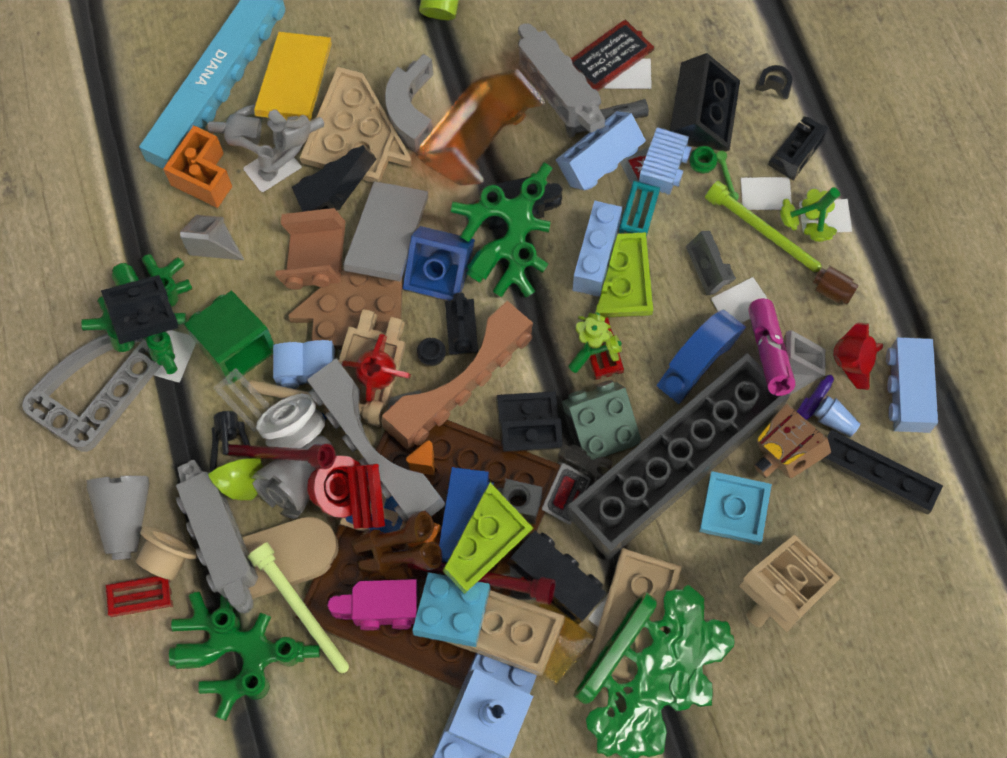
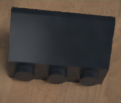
M708 53L681 62L670 131L689 136L687 146H708L713 150L726 152L730 150L740 80Z

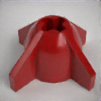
M857 322L836 343L833 352L834 360L843 369L856 389H870V372L875 365L877 352L883 349V343H876L875 339L869 336V323Z
M384 334L379 335L374 349L363 352L358 357L357 362L342 361L343 367L355 369L357 379L366 386L367 402H372L375 398L376 390L388 387L395 377L410 379L411 377L410 373L396 370L394 360L384 352L387 336Z

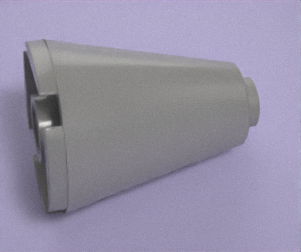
M320 435L316 436L302 448L309 449L316 443L332 444L327 438ZM275 459L252 476V479H256L252 484L259 496L269 506L273 508L276 504L284 509L280 514L294 519L303 513L310 500L307 491L308 479L316 468L312 467L308 461Z
M120 476V478L112 479L110 477L87 480L86 488L105 554H112V560L131 559V553L138 550L150 485L148 476Z

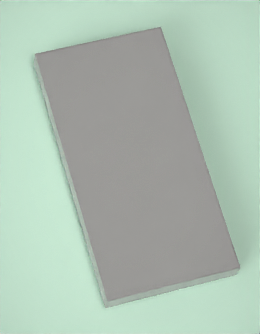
M374 181L344 261V271L401 281L408 259L411 236L419 227L428 200V191Z

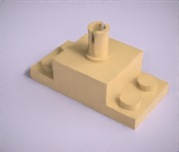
M794 534L743 578L744 581L739 587L756 602V605L747 612V618L756 627H762L771 617L788 632L834 586L840 577Z

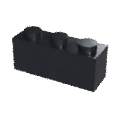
M535 530L513 554L507 564L525 580L533 581L541 577L554 579L556 586L551 603L578 626L606 594L602 589L603 584L592 574L586 575L578 568L579 563L567 553L563 555L554 547L556 544L551 537L543 532L539 534Z

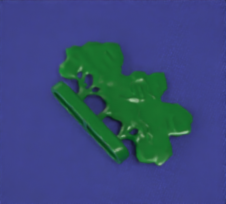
M690 585L684 586L682 590L666 591L664 596L665 614L662 620L655 622L650 621L649 618L657 606V600L647 592L641 594L577 686L573 696L583 704L591 703L603 687L608 689L607 706L597 707L589 712L586 718L587 729L597 738L598 754L610 757L617 753L622 758L661 755L665 749L667 735L661 713L664 706L670 705L676 711L687 710L692 704L698 707L712 706V682L703 673V665L721 662L734 647L735 641L727 621L711 619L706 622L704 620V597ZM667 626L670 628V633L666 634L660 628ZM645 627L654 641L651 646L646 647L642 652L636 653L630 646L642 628ZM625 655L637 664L638 671L631 682L618 684L611 674ZM630 687L633 691L626 694L623 688ZM616 692H619L625 698L627 708L623 713L619 712L615 703L619 699ZM610 707L614 710V717H610L607 713Z

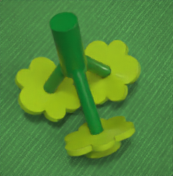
M832 187L829 191L821 192L818 189H811L807 192V199L802 201L803 208L795 210L794 205L787 198L784 199L780 210L782 222L795 231L799 225L798 215L805 213L806 218L809 220L819 219L818 224H806L804 229L805 235H809L812 240L817 242L833 239L837 229L828 226L824 222L828 213L834 210V201L840 196V191L835 187Z
M598 312L595 314L588 313L587 317L578 315V319L584 322H578L575 330L579 334V341L585 344L570 362L568 368L572 372L577 373L591 355L609 350L612 361H618V353L622 352V342L617 335L613 336L612 332L608 330L611 326L604 322L605 317L600 316Z

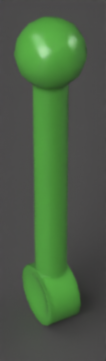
M719 151L716 154L717 162L721 164L728 191L730 192L729 196L737 201L739 195L734 191L726 165L727 154L724 151Z

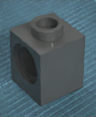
M506 479L504 488H498V491L508 502L515 496L523 497L526 503L520 507H513L528 523L536 524L543 487Z

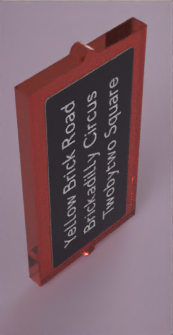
M625 19L572 57L571 61L577 71L584 74L591 88L599 91L654 51V46L642 35V31H637Z

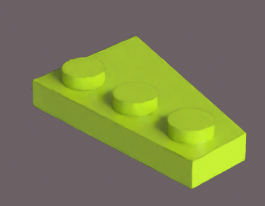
M491 482L483 493L443 569V572L464 594L533 529Z

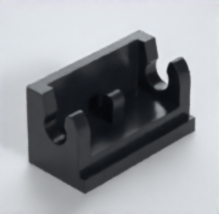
M806 116L802 118V123L799 122L793 132L768 163L770 167L793 181L823 143L829 128Z

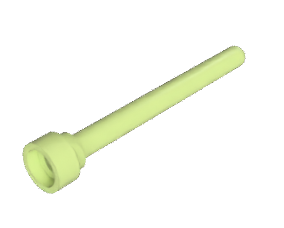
M266 542L247 556L254 567L258 566L260 571L264 569L339 673H346L349 669L347 661L274 563L276 558L273 554L275 552L269 543Z

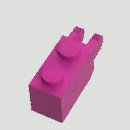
M416 579L359 581L353 587L352 595H340L339 597L336 595L330 598L327 605L329 607L328 610L336 619H352L355 625L360 626L362 630H378L380 625H392L393 629H409L411 624L415 623L419 608L418 584Z

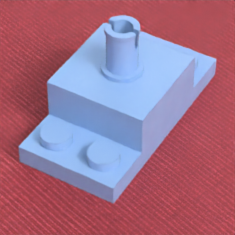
M476 653L432 758H509L533 699L530 691L537 675Z

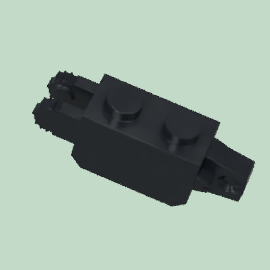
M529 177L494 185L503 190L506 198L513 199L520 194L521 183ZM552 182V184L548 183L545 186L543 196L536 200L533 205L532 213L535 218H544V211L552 210L562 204L563 188L559 183ZM528 185L527 193L534 195L536 188L533 185ZM490 192L487 194L488 202L494 203L496 201L494 193ZM498 216L488 217L482 222V224H488L490 230L508 228L506 221Z

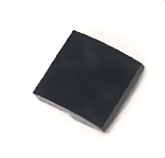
M159 275L101 290L119 344L178 328L177 319Z
M556 391L501 394L496 396L503 452L563 449L561 418H558Z

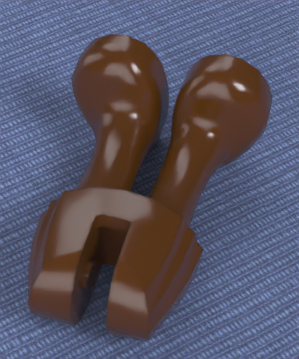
M418 511L413 513L406 525L399 530L384 533L380 530L372 529L355 538L351 542L354 553L371 549L373 552L372 555L357 561L359 571L386 573L392 565L412 563L425 570L439 568L442 562V551L436 542L422 543L413 548L392 551L391 546L402 543H416L428 539L434 529L430 514L426 511Z

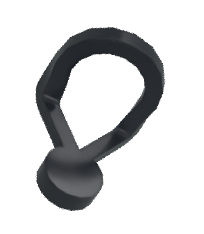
M772 65L763 70L755 89L761 92L773 89L781 98L788 99L793 78L787 68L780 65ZM773 71L783 73L787 79L784 89L782 90L784 80L781 77L769 75L765 81L767 74Z

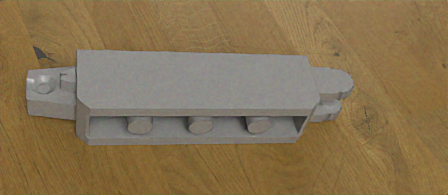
M529 23L520 25L518 27V34L521 36L518 42L519 66L567 126L574 128L582 125L590 133L605 127V118L599 109L601 98L598 91L591 88L582 72L577 71L568 55L565 56L559 49L557 41L551 39L545 30L538 32Z
M191 460L178 467L181 483L176 485L180 495L176 498V501L182 513H187L190 522L186 523V527L193 540L197 539L199 548L196 549V553L202 565H207L210 574L206 575V579L214 593L218 591L225 599H228L230 605L234 606L241 614L249 613L254 608V600L249 588L256 584L258 575L254 566L247 558L249 555L226 496L212 483L208 476L209 473L203 472L197 462Z

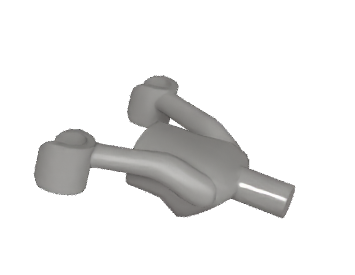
M256 104L236 111L228 117L226 123L208 122L209 133H223L227 144L242 146L258 154L260 166L264 168L271 167V158L274 157L273 149L268 145L258 146L262 127L261 118L247 117L255 113L254 108Z
M277 110L269 112L268 117L271 120L267 122V125L273 130L274 144L279 151H288L276 160L271 167L264 168L260 166L261 169L258 171V174L265 181L273 180L277 176L278 170L297 155L303 144L307 141L309 133L324 127V121L321 117L309 121L306 115L291 116L286 120Z

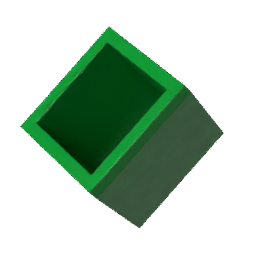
M232 290L226 295L218 296L209 307L194 313L184 324L189 335L229 385L273 355V345L275 344L268 328Z

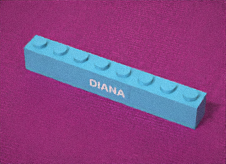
M283 0L239 1L140 144L139 148L147 162L163 169L193 125L204 130L208 122L214 120L217 109L222 102L228 99L230 90L236 81L241 80L248 63L255 59L263 41L270 37L276 22L283 18L285 13Z

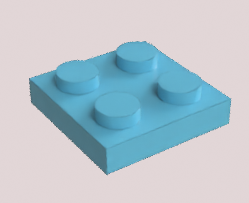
M711 471L699 532L760 545L763 539L772 484Z
M428 572L413 626V635L476 647L490 593V584L477 582L464 594L448 576Z

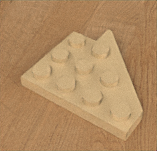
M337 67L316 117L323 119L324 127L309 134L300 156L301 163L323 169L327 163L336 161L345 156L351 149L364 145L375 155L376 161L362 180L372 183L374 181L381 182L388 161L411 167L412 159L364 74Z

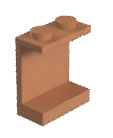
M335 208L282 214L281 225L290 234L287 270H277L275 276L287 288L298 290L303 286L315 285L326 287L329 284L340 283L346 221Z

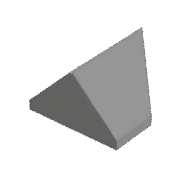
M196 215L180 231V238L190 256L244 260L224 223V217Z
M792 330L786 331L783 342L787 350L796 385L794 390L789 393L791 395L815 380L825 377L826 349Z

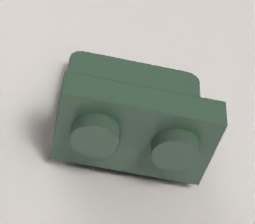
M613 380L601 382L596 385L597 389L589 392L585 390L573 392L568 395L569 399L562 401L565 413L572 418L583 456L589 462L631 448L641 442L626 388L618 382H613Z

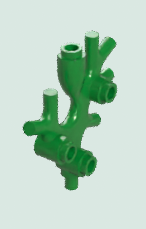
M545 162L542 163L536 173L532 172L529 178L521 183L520 194L513 199L506 198L500 187L490 185L482 190L480 200L477 203L463 204L452 201L450 213L464 215L468 218V224L460 235L467 242H470L486 218L498 216L506 221L508 226L506 235L481 247L468 264L467 268L469 270L466 273L481 283L483 279L486 280L500 259H507L509 266L492 291L501 298L511 284H516L525 298L533 294L535 290L525 276V268L533 266L543 273L549 264L536 255V249L532 244L525 242L528 232L535 230L549 232L551 221L535 218L532 213L535 201L544 194L545 186L548 183L546 178L553 169ZM528 185H533L536 188L534 195L527 193ZM490 192L496 195L494 203H490L487 200V194ZM522 248L528 252V256L525 259H521L518 255L519 250Z
M151 254L145 255L142 258L150 277L160 276L171 307L177 304L179 300L178 295L192 290L189 279L176 284L172 279V276L185 266L179 257H176L163 268L158 267ZM127 263L117 264L112 269V279L116 286L139 280L132 266H129ZM99 297L97 302L103 315L100 318L82 319V330H105L108 333L114 350L118 352L129 351L133 348L135 340L119 344L103 297ZM174 313L178 325L187 322L186 313ZM167 332L141 338L146 340L152 360L157 362L158 365H163L167 374H173L178 370L174 362L175 354L171 338Z
M199 591L190 594L188 597L194 615L191 618L172 619L171 621L172 632L205 630L210 635L205 643L177 644L176 647H170L169 664L170 666H176V669L205 667L231 651L241 655L243 667L235 678L199 681V694L216 693L221 696V702L214 717L227 721L234 703L240 697L247 695L251 699L259 700L268 694L270 684L264 674V669L268 664L279 661L283 666L291 667L298 662H304L305 658H320L319 645H305L304 641L296 642L290 637H282L276 642L268 640L265 636V631L271 617L264 613H259L255 625L249 631H239L240 620L234 614L233 606L230 605L229 600L225 599L222 595L220 598V608L211 614L206 608ZM228 617L226 624L220 625V621ZM290 646V652L282 655L283 648ZM258 679L257 686L249 688L250 682Z

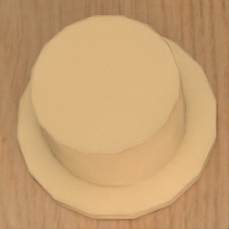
M143 526L140 534L147 540L136 559V563L154 575L175 580L185 559H197L198 557L193 546L170 533L149 526Z

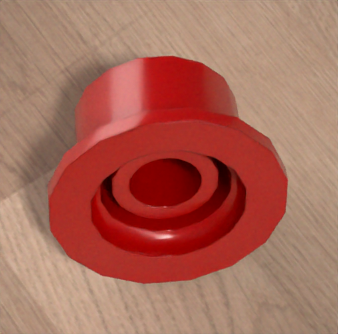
M337 455L332 467L329 469L316 468L311 473L307 485L308 495L322 512L331 517L345 518L352 515L347 467L360 465L358 461L349 456Z

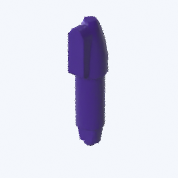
M827 375L824 380H821L810 398L806 397L797 410V413L804 419L810 418L820 406L821 401L834 381L832 375Z

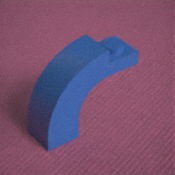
M724 309L715 313L678 351L669 363L670 367L656 386L678 404L682 403L711 364L720 355L732 348L746 329V326Z

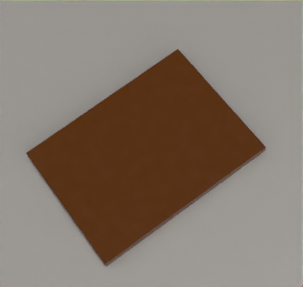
M446 420L441 426L436 424L429 431V436L423 442L425 443L430 440L433 445L434 475L424 474V476L445 504L452 467L489 472V482L494 483V487L497 490L498 488H504L506 479L543 487L536 524H530L533 529L488 571L510 576V566L507 562L535 530L538 531L545 515L542 507L561 465L527 451L503 452L500 440L450 420ZM385 430L376 451L391 463L409 470L406 457L421 445H414L408 451ZM515 496L509 502L513 506L520 507L526 503V500L521 496ZM445 506L431 516L433 522L441 526L443 525ZM340 524L335 534L339 547L336 559L334 558L330 564L331 567L326 573L313 579L303 600L309 611L325 632L460 690L476 654L475 652L444 641L413 635L414 624H411L409 629H393L392 625H380L378 630H362L360 626L355 625L352 619H336L332 616L333 614L330 613L327 606L330 598L336 595L338 597L340 595H352V589L359 581L416 579L420 605L428 575L426 571L409 568L408 563L392 565L386 573L359 571L357 561L372 555V549L354 553L351 542L364 532ZM407 543L391 546L392 551L410 549ZM490 585V590L510 597L511 590Z

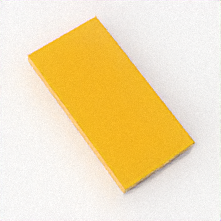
M278 32L254 108L255 116L269 118V112L277 110L286 120L288 117L306 115L309 121L311 120L332 45L331 37Z

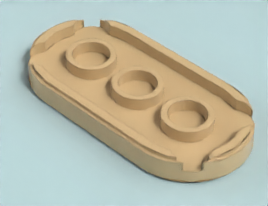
M314 517L296 519L242 537L249 554L268 542L275 552L273 554L276 558L274 563L291 586L317 578L326 573L331 567L330 564L334 558L336 559L339 548L337 537L331 527L326 522ZM258 566L254 567L258 579L256 584L249 588L252 599L278 591V588L264 569L260 571Z

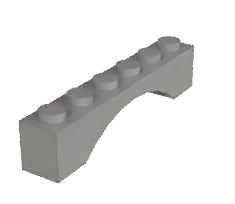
M334 359L307 379L313 388L309 391L311 397L319 407L325 404L329 409V412L325 414L335 429L341 426L346 432L342 439L351 451L354 452L358 449L362 454L363 458L359 462L362 465L379 464L381 491L387 499L393 496L399 504L394 509L404 523L415 512L426 511L432 516L446 506L423 473L410 471L391 463L372 447L365 435L360 419V390L337 359Z

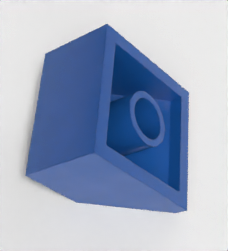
M420 226L411 236L403 289L451 301L453 294L462 292L467 277L466 273L469 270L467 266L472 258L475 239L467 242L460 235Z

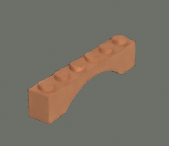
M506 301L487 319L486 333L482 346L473 362L465 371L451 382L435 390L421 394L406 395L400 398L382 415L383 428L408 451L414 445H421L429 436V431L436 424L441 426L449 418L450 411L457 405H464L470 398L471 392L477 386H484L498 366L502 368L510 361L515 350L518 348L523 349L532 339L533 322L510 302Z

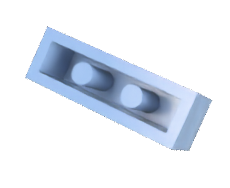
M616 111L605 120V127L588 133L559 156L556 162L570 187L588 190L598 183L597 180L604 174L614 171L618 167V163L624 158L634 155L638 151V147L646 142L632 113Z
M594 201L574 273L573 291L598 297L601 296L620 225L621 206Z
M897 337L886 353V363L891 365V375L888 377L887 389L889 393H892L893 402L889 406V420L894 423V431L930 433L938 424L933 339Z

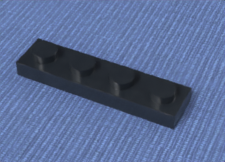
M833 430L829 432L827 438L831 453L821 459V461L927 515L932 511L943 485Z

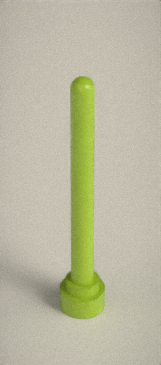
M719 180L712 185L705 196L707 201L713 205H724L811 271H820L822 265L819 261L729 196L730 192L727 190L728 187Z

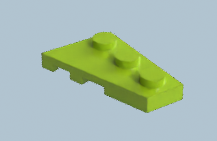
M646 232L617 234L596 309L600 316L606 318L653 315Z

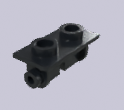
M455 293L451 301H445L449 355L478 353L474 299H467L464 293Z

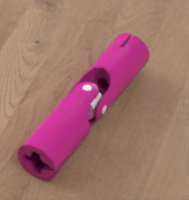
M760 298L749 305L748 313L758 345L768 390L773 395L783 396L794 390L796 386L783 342L774 304L769 299Z

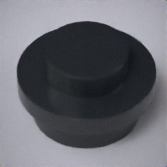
M426 338L419 343L417 357L422 364L436 366L445 359L446 348L439 339Z

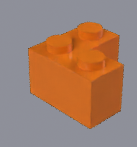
M193 125L163 168L170 185L216 208L220 206L233 187L227 171L216 165L224 154L218 137Z

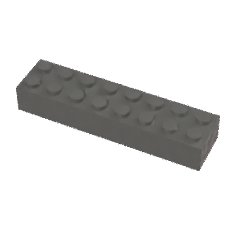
M748 353L745 354L568 505L567 516L604 557L609 560L773 418L785 406L790 395L777 396L770 393L763 368Z

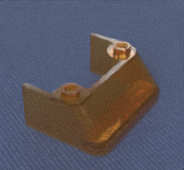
M518 69L481 77L473 82L418 148L416 156L423 164L459 186L480 184L485 179L478 172L479 166L476 163L478 158L504 126L518 125L526 117L525 112L528 108L543 106L546 101Z

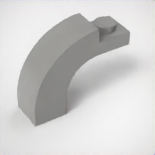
M425 54L417 61H413L408 66L406 72L397 67L387 83L385 93L388 118L402 143L415 153L433 135L432 120L415 109L411 104L415 94L433 76L432 59Z

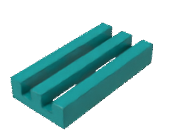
M633 180L619 228L620 234H624V232H646L647 238L660 187ZM640 189L642 190L633 224L630 226L627 225L636 191ZM652 192L653 195L643 229L638 228L647 194Z

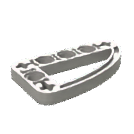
M107 333L80 347L57 364L26 395L22 407L32 420L78 451L88 452L96 447L161 365L151 361L144 354L147 352L150 356L146 340H135V343H141L80 417L49 396L84 365L113 349ZM143 361L147 363V369L142 374H134L132 372V368L137 362ZM126 384L129 386V391L125 396H114V389L118 385ZM35 402L42 403L49 412L45 415L39 409H34L33 404ZM107 407L110 409V414L106 419H95V413L99 408ZM57 416H68V422L64 427L55 428L53 426V421ZM91 421L98 429L95 430L92 426L90 427L88 422ZM80 433L87 434L89 439L87 441L80 440L78 435Z

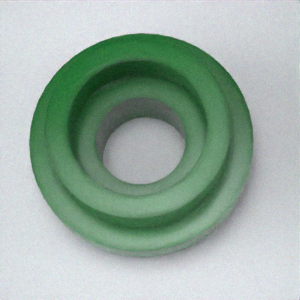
M700 146L695 149L689 159L691 168L702 174L713 171L718 161L716 153L708 146ZM704 159L708 163H702L699 160Z

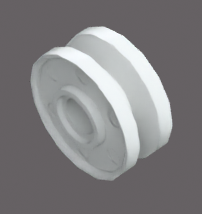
M301 393L287 397L271 406L257 421L256 429L262 438L266 439L267 446L302 448L320 434L325 426V418L316 409V403L309 394Z

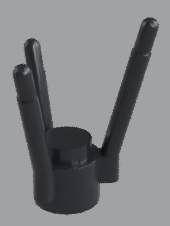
M234 411L218 412L213 417L214 427L211 428L210 472L217 468L219 440L222 441L224 455L229 453L228 441L236 439L237 434L240 435L243 445H251L245 432L244 422H238V415Z

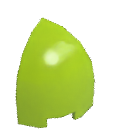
M240 459L216 468L208 476L221 493L229 498L240 501L253 500L258 493L252 484L256 479H252V476L263 468L261 459Z

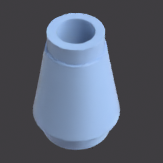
M829 396L820 403V406L813 414L819 418L818 422L849 438L857 431L861 424L837 398L833 400Z

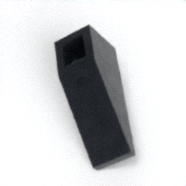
M362 145L351 149L340 159L327 163L323 169L315 174L302 178L298 184L292 187L302 212L331 208L339 211L376 161L375 155Z

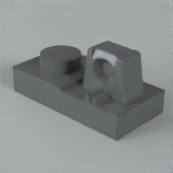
M701 231L686 245L706 295L716 294L724 285H728L736 279L730 264L723 263L720 257L721 254L710 231Z

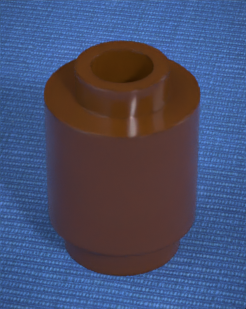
M829 266L827 270L821 268L813 281L814 284L818 285L815 289L816 292L838 304L842 302L846 305L859 286L853 282V278L832 266Z

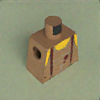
M786 404L758 437L757 443L764 456L754 464V467L764 478H767L777 468L788 478H793L831 453L828 438L791 406Z

